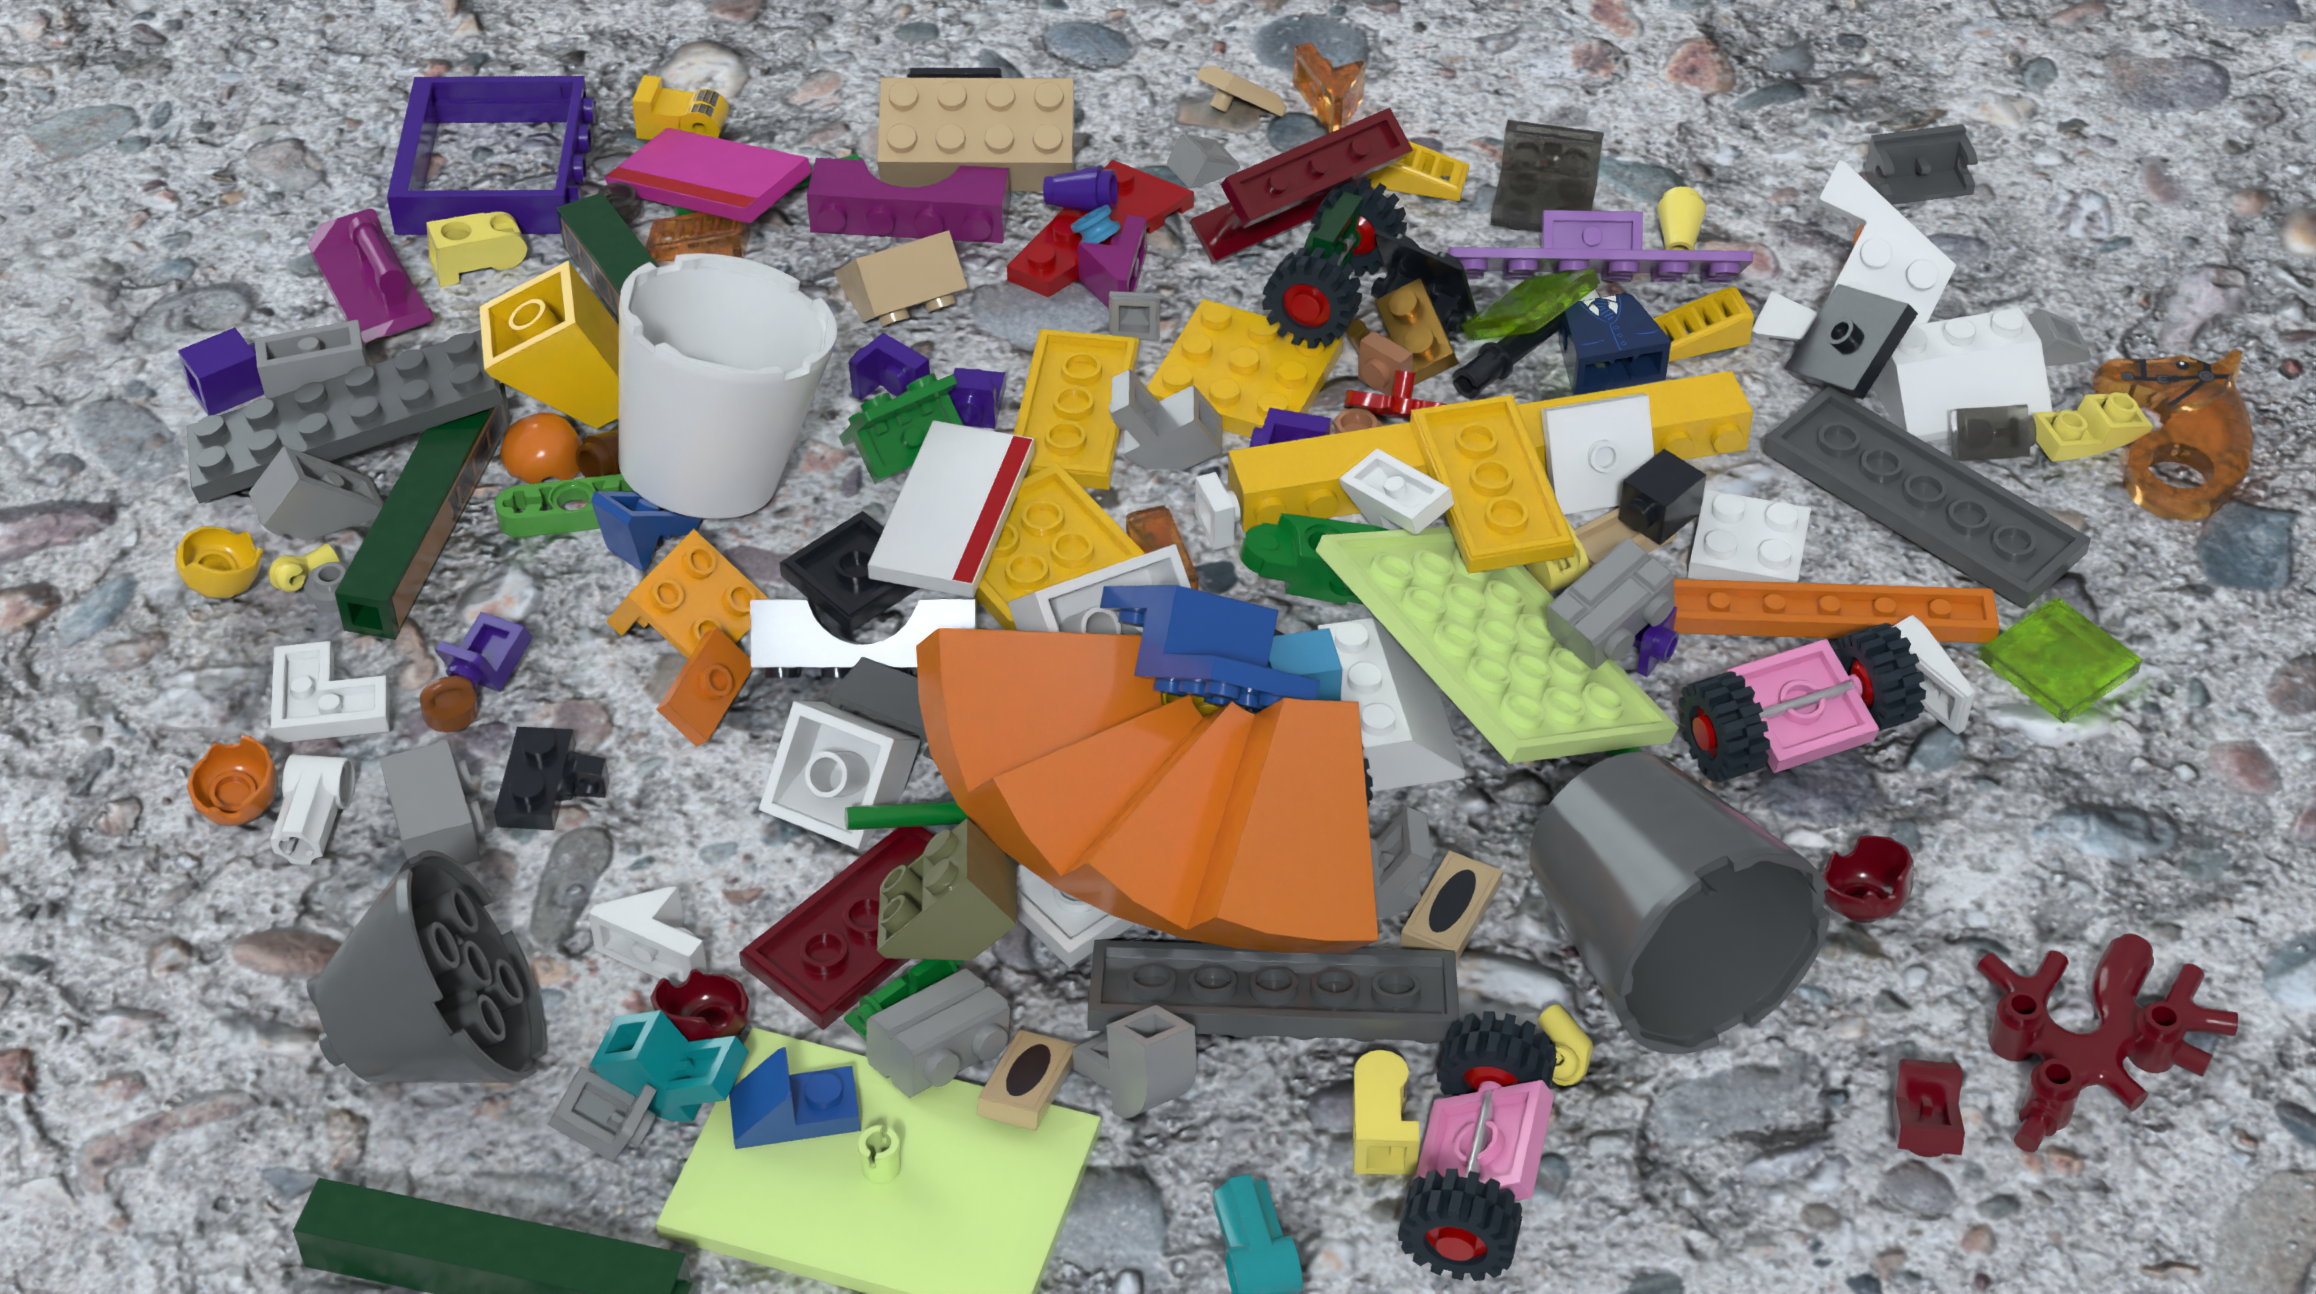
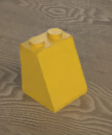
M569 260L479 306L484 370L490 377L595 429L614 420H619V325Z

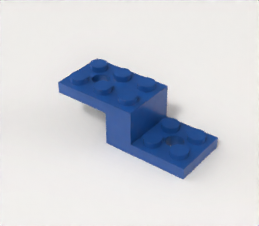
M1179 585L1104 586L1100 608L1119 612V623L1143 628L1134 676L1154 680L1153 691L1179 697L1187 695L1204 698V703L1220 707L1233 701L1239 707L1254 710H1263L1283 698L1316 700L1320 680L1267 668L1279 610Z

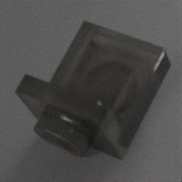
M2027 404L1950 410L1952 457L1955 460L1974 461L2030 456V447L2034 446L2036 441V424L2033 416L2028 415Z

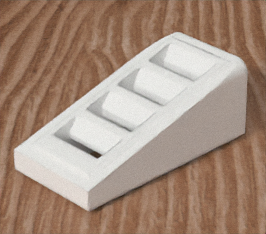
M1911 615L1893 627L1896 626L1901 630V638H1908L1911 643L1909 648L1910 654L1916 653L1920 661L1915 666L1917 672H1923L1925 681L1919 683V685L1926 690V699L1921 700V702L1925 706V710L1958 735L1966 729L1975 690L1926 626L1917 617Z

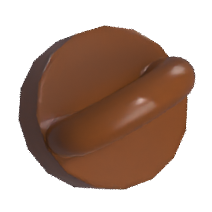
M454 675L440 678L429 683L420 693V707L423 720L428 727L435 731L449 733L468 727L479 713L474 686L471 680L466 677Z

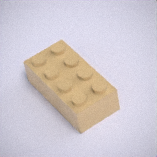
M881 77L877 165L882 182L899 187H923L948 178L959 166L1009 168L1010 191L1043 192L1045 176H1055L1056 174L1074 171L1075 100L1073 78Z

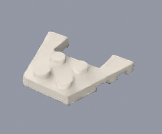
M1839 160L1817 205L1863 225L1864 228L1830 295L1837 284L1908 303L1918 313L1911 326L1928 323L1955 270L1956 264L1846 162ZM1771 291L1752 328L1751 336L1763 340H1769V338L1794 341V344H1800L1819 313Z

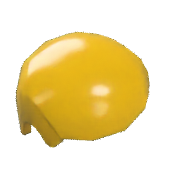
M201 526L184 535L176 549L175 565L180 578L190 589L205 598L227 599L247 591L255 582L261 566L263 548H255L252 536L247 531L235 534L223 527Z

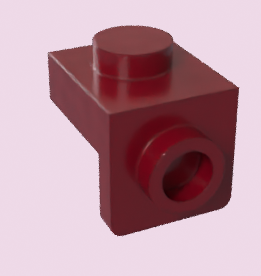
M1907 1058L1899 1061L1891 1110L1898 1149H1906L1913 1154L1923 1157H1938L1943 1153L1962 1155L1965 1130L1959 1108L1963 1078L1962 1068L1959 1064Z

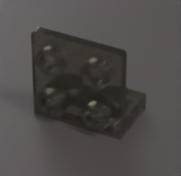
M1508 120L1504 136L1502 169L1492 207L1490 224L1507 227L1512 230L1542 232V212L1544 210L1592 211L1599 179L1604 132Z

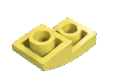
M2118 392L2111 394H2087L2084 396L2077 411L2034 412L2027 426V430L2052 462L2085 458L2119 448L2148 435L2153 428L2151 422L2138 407L2137 402L2128 393Z

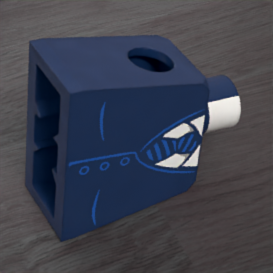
M1591 286L1582 287L1572 294L1570 303L1564 306L1562 310L1559 342L1574 396L1666 380L1671 340L1633 295L1622 293L1600 297L1598 291Z

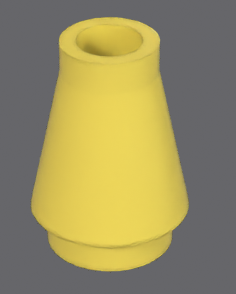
M1674 187L1665 192L1657 205L1665 250H1695V244L1706 213V205L1696 190L1689 187Z

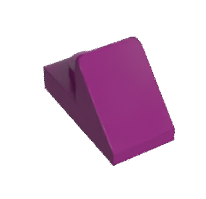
M1127 215L1121 234H1113L1111 245L1081 242L1078 245L1079 279L1108 309L1110 291L1136 292L1146 258V217Z

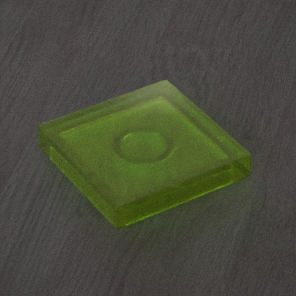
M1594 268L1527 278L1461 325L1468 340L1472 339L1473 341L1535 332L1596 289L1600 281Z
M2059 597L1984 645L1980 660L2063 723H2066L2139 673L2143 660Z

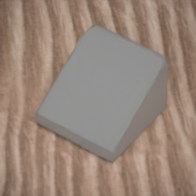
M1188 134L1180 135L1167 160V166L1189 188L1200 187L1237 173L1240 168L1238 162L1217 140Z
M2037 309L2028 318V321L2041 339L2045 366L2087 362L2091 358L2090 350L2075 322L2043 309Z

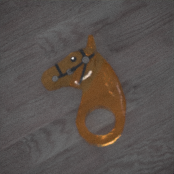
M2233 349L2223 360L2212 364L2185 355L2155 359L2117 358L2107 361L2096 370L2092 383L2096 394L2128 393L2137 402L2140 409L2144 407L2152 409L2161 415L2159 422L2165 424L2156 431L2144 435L2130 447L2124 469L2123 485L2136 504L2156 516L2189 521L2210 517L2221 509L2242 486L2253 449V432L2250 416L2235 386L2241 367L2242 351ZM2162 462L2184 464L2201 473L2207 483L2195 488H2178L2165 484L2156 478L2149 467Z

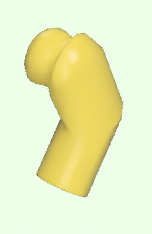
M327 543L304 556L282 555L276 558L269 567V581L277 589L285 592H295L304 587L306 576L314 568L325 563H340L335 551Z
M1552 1005L1544 1010L1538 1019V1025L1550 1037L1557 1051L1552 1081L1562 1086L1574 1085L1587 1074L1594 1046L1591 1039L1562 1005Z

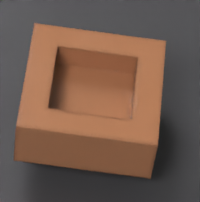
M1372 331L1360 340L1358 379L1371 388L1391 396L1395 370L1412 372L1413 353Z

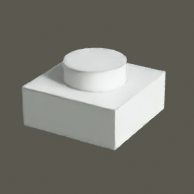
M1216 472L1197 476L1195 479V516L1214 550L1234 545L1235 522L1240 521L1241 518L1240 507L1235 493L1232 490H1225Z

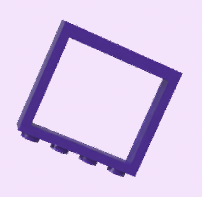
M585 76L414 77L387 193L394 234L427 235L426 222L491 212L511 214L515 218L522 234H561L556 208L581 199V189L578 183H585L587 177L586 158L583 153L591 152L592 136L589 123L596 122V100L587 96ZM567 122L555 190L424 191L438 123Z

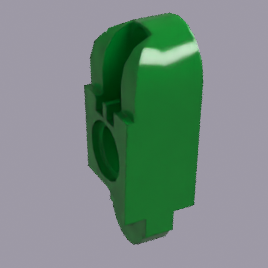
M1281 513L1278 524L1262 523L1261 525L1251 527L1246 532L1240 547L1239 556L1243 564L1253 572L1258 573V576L1285 581L1286 594L1346 605L1347 602L1364 605L1315 550L1322 535L1388 531V529L1376 525Z

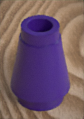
M1102 165L1056 174L1055 176H1045L1043 182L1044 202L1047 206L1055 205L1056 207L1091 212L1104 205H1109L1110 209H1115L1118 199L1116 173L1114 170H1104Z

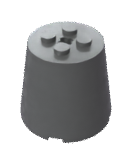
M1632 752L1616 755L1596 763L1577 775L1554 797L1545 809L1531 840L1529 859L1531 871L1536 882L1622 1026L1635 1041L1649 1050L1666 1054L1697 1052L1720 1045L1718 1034L1729 1030L1742 1021L1753 1027L1774 1011L1798 986L1814 963L1826 937L1830 914L1823 907V891L1827 890L1828 886L1821 873L1801 854L1669 761L1655 754Z

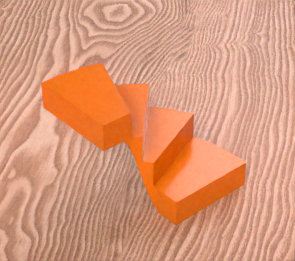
M937 628L916 645L919 705L930 755L957 805L1003 852L1054 888L1112 916L1184 939L1236 949L1283 953H1349L1379 941L1359 702L1283 698L1262 711L1253 714L1231 701L1205 717L1197 710L1190 695L1162 706L1160 693L1153 691L1154 680L1134 676L1142 635Z

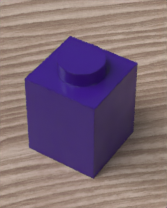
M235 327L178 350L188 389L208 416L216 415L264 395L257 369L255 342L248 345Z

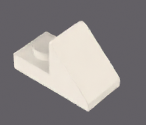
M1378 448L1339 478L1341 487L1370 524L1388 530L1405 529L1417 535L1455 504L1449 487Z
M666 887L596 904L588 912L595 951L656 978H666L674 986L682 984L692 969L708 974L703 940L698 939L689 930L682 928L684 916L678 887Z

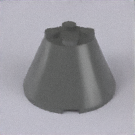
M427 850L406 860L322 971L307 981L309 997L317 1007L324 1029L319 1034V1045L325 1058L333 1066H339L344 1063L355 1075L368 1083H517L534 1075L537 1072L536 1068L532 1067L534 1060L545 1055L546 1033L543 1010L533 975L519 942L512 930L501 935L484 907L492 903L493 899L479 881L452 857L438 851Z

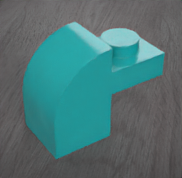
M661 1010L615 1016L590 1066L602 1078L635 1097L646 1083L656 1088L657 1091L647 1108L655 1113L656 1117L677 1122H693L702 1103L726 1101L736 1084L737 1076L749 1051L736 1036L688 1042Z

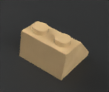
M949 230L856 258L834 271L837 282L862 321L867 322L879 318L881 327L910 318L907 309L925 304L927 312L956 303L954 294L968 288Z

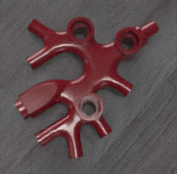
M2131 933L2123 934L2111 940L2099 960L2092 977V1002L2099 1017V1026L2088 1033H2075L2056 1024L2050 1017L2047 1009L2048 1000L2069 965V961L2064 954L2054 950L2048 951L2037 971L2032 976L2017 974L1994 952L1984 956L1978 963L1977 970L2004 996L1997 1004L1988 1035L1991 1049L1998 1056L2009 1061H2025L2033 1055H2036L2042 1061L2032 1070L2019 1111V1119L2022 1124L2014 1137L2015 1144L2026 1152L2032 1153L2037 1151L2045 1136H2052L2069 1124L2080 1091L2088 1086L2099 1085L2105 1087L2131 1111L2140 1107L2147 1099L2148 1092L2132 1079L2125 1070L2123 1061L2126 1057L2136 1067L2146 1072L2162 1073L2171 1069L2173 1065H2177L2198 1076L2204 1077L2213 1055L2185 1042L2183 1039L2186 1032H2206L2235 1036L2238 1028V1013L2205 1008L2194 1003L2193 998L2205 977L2200 967L2190 963L2182 965L2164 1000L2141 1007L2137 1004L2136 997L2154 966L2152 946L2143 937Z

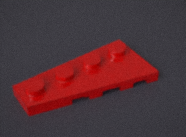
M1111 160L1104 167V170H1114L1117 176V205L1115 209H1111L1109 218L1112 221H1118L1121 228L1114 234H1121L1127 215L1146 217V232L1151 234L1165 225V217L1174 211L1183 214L1194 207V191L1115 160ZM1063 208L1007 265V281L1049 298L1078 280V245L1082 240V235L1078 232L1073 233L1070 226L1089 212ZM1113 235L1098 244L1111 245Z

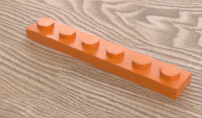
M1674 579V606L1677 607L1674 631L1679 632V634L1840 639L1844 635L1884 623H1889L1893 627L1911 615L1917 617L1926 626L1937 642L1996 643L2000 629L1993 589Z

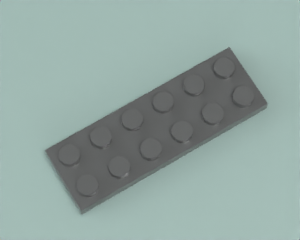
M481 330L457 334L447 341L420 350H408L396 358L371 366H359L347 374L322 382L307 383L298 390L270 399H258L246 407L221 415H210L202 418L197 423L188 425L187 440L190 483L198 503L200 504L254 486L283 446L328 462L502 405L499 381L490 377L484 370Z
M1830 386L1765 438L1763 452L2024 609L2033 603L2088 552L2091 538Z
M1094 940L1088 1000V1031H1107L1106 1025L1154 1005H1158L1194 1025L1195 1034L1231 1035L1237 1038L1280 1036L1299 1040L1345 1038L1361 1042L1409 1040L1423 1044H1432L1438 1041L1445 1042L1447 1032L1451 1030L1452 1023L1457 1019L1460 1020L1455 951L1359 948L1349 953H1283L1236 949L1208 943Z

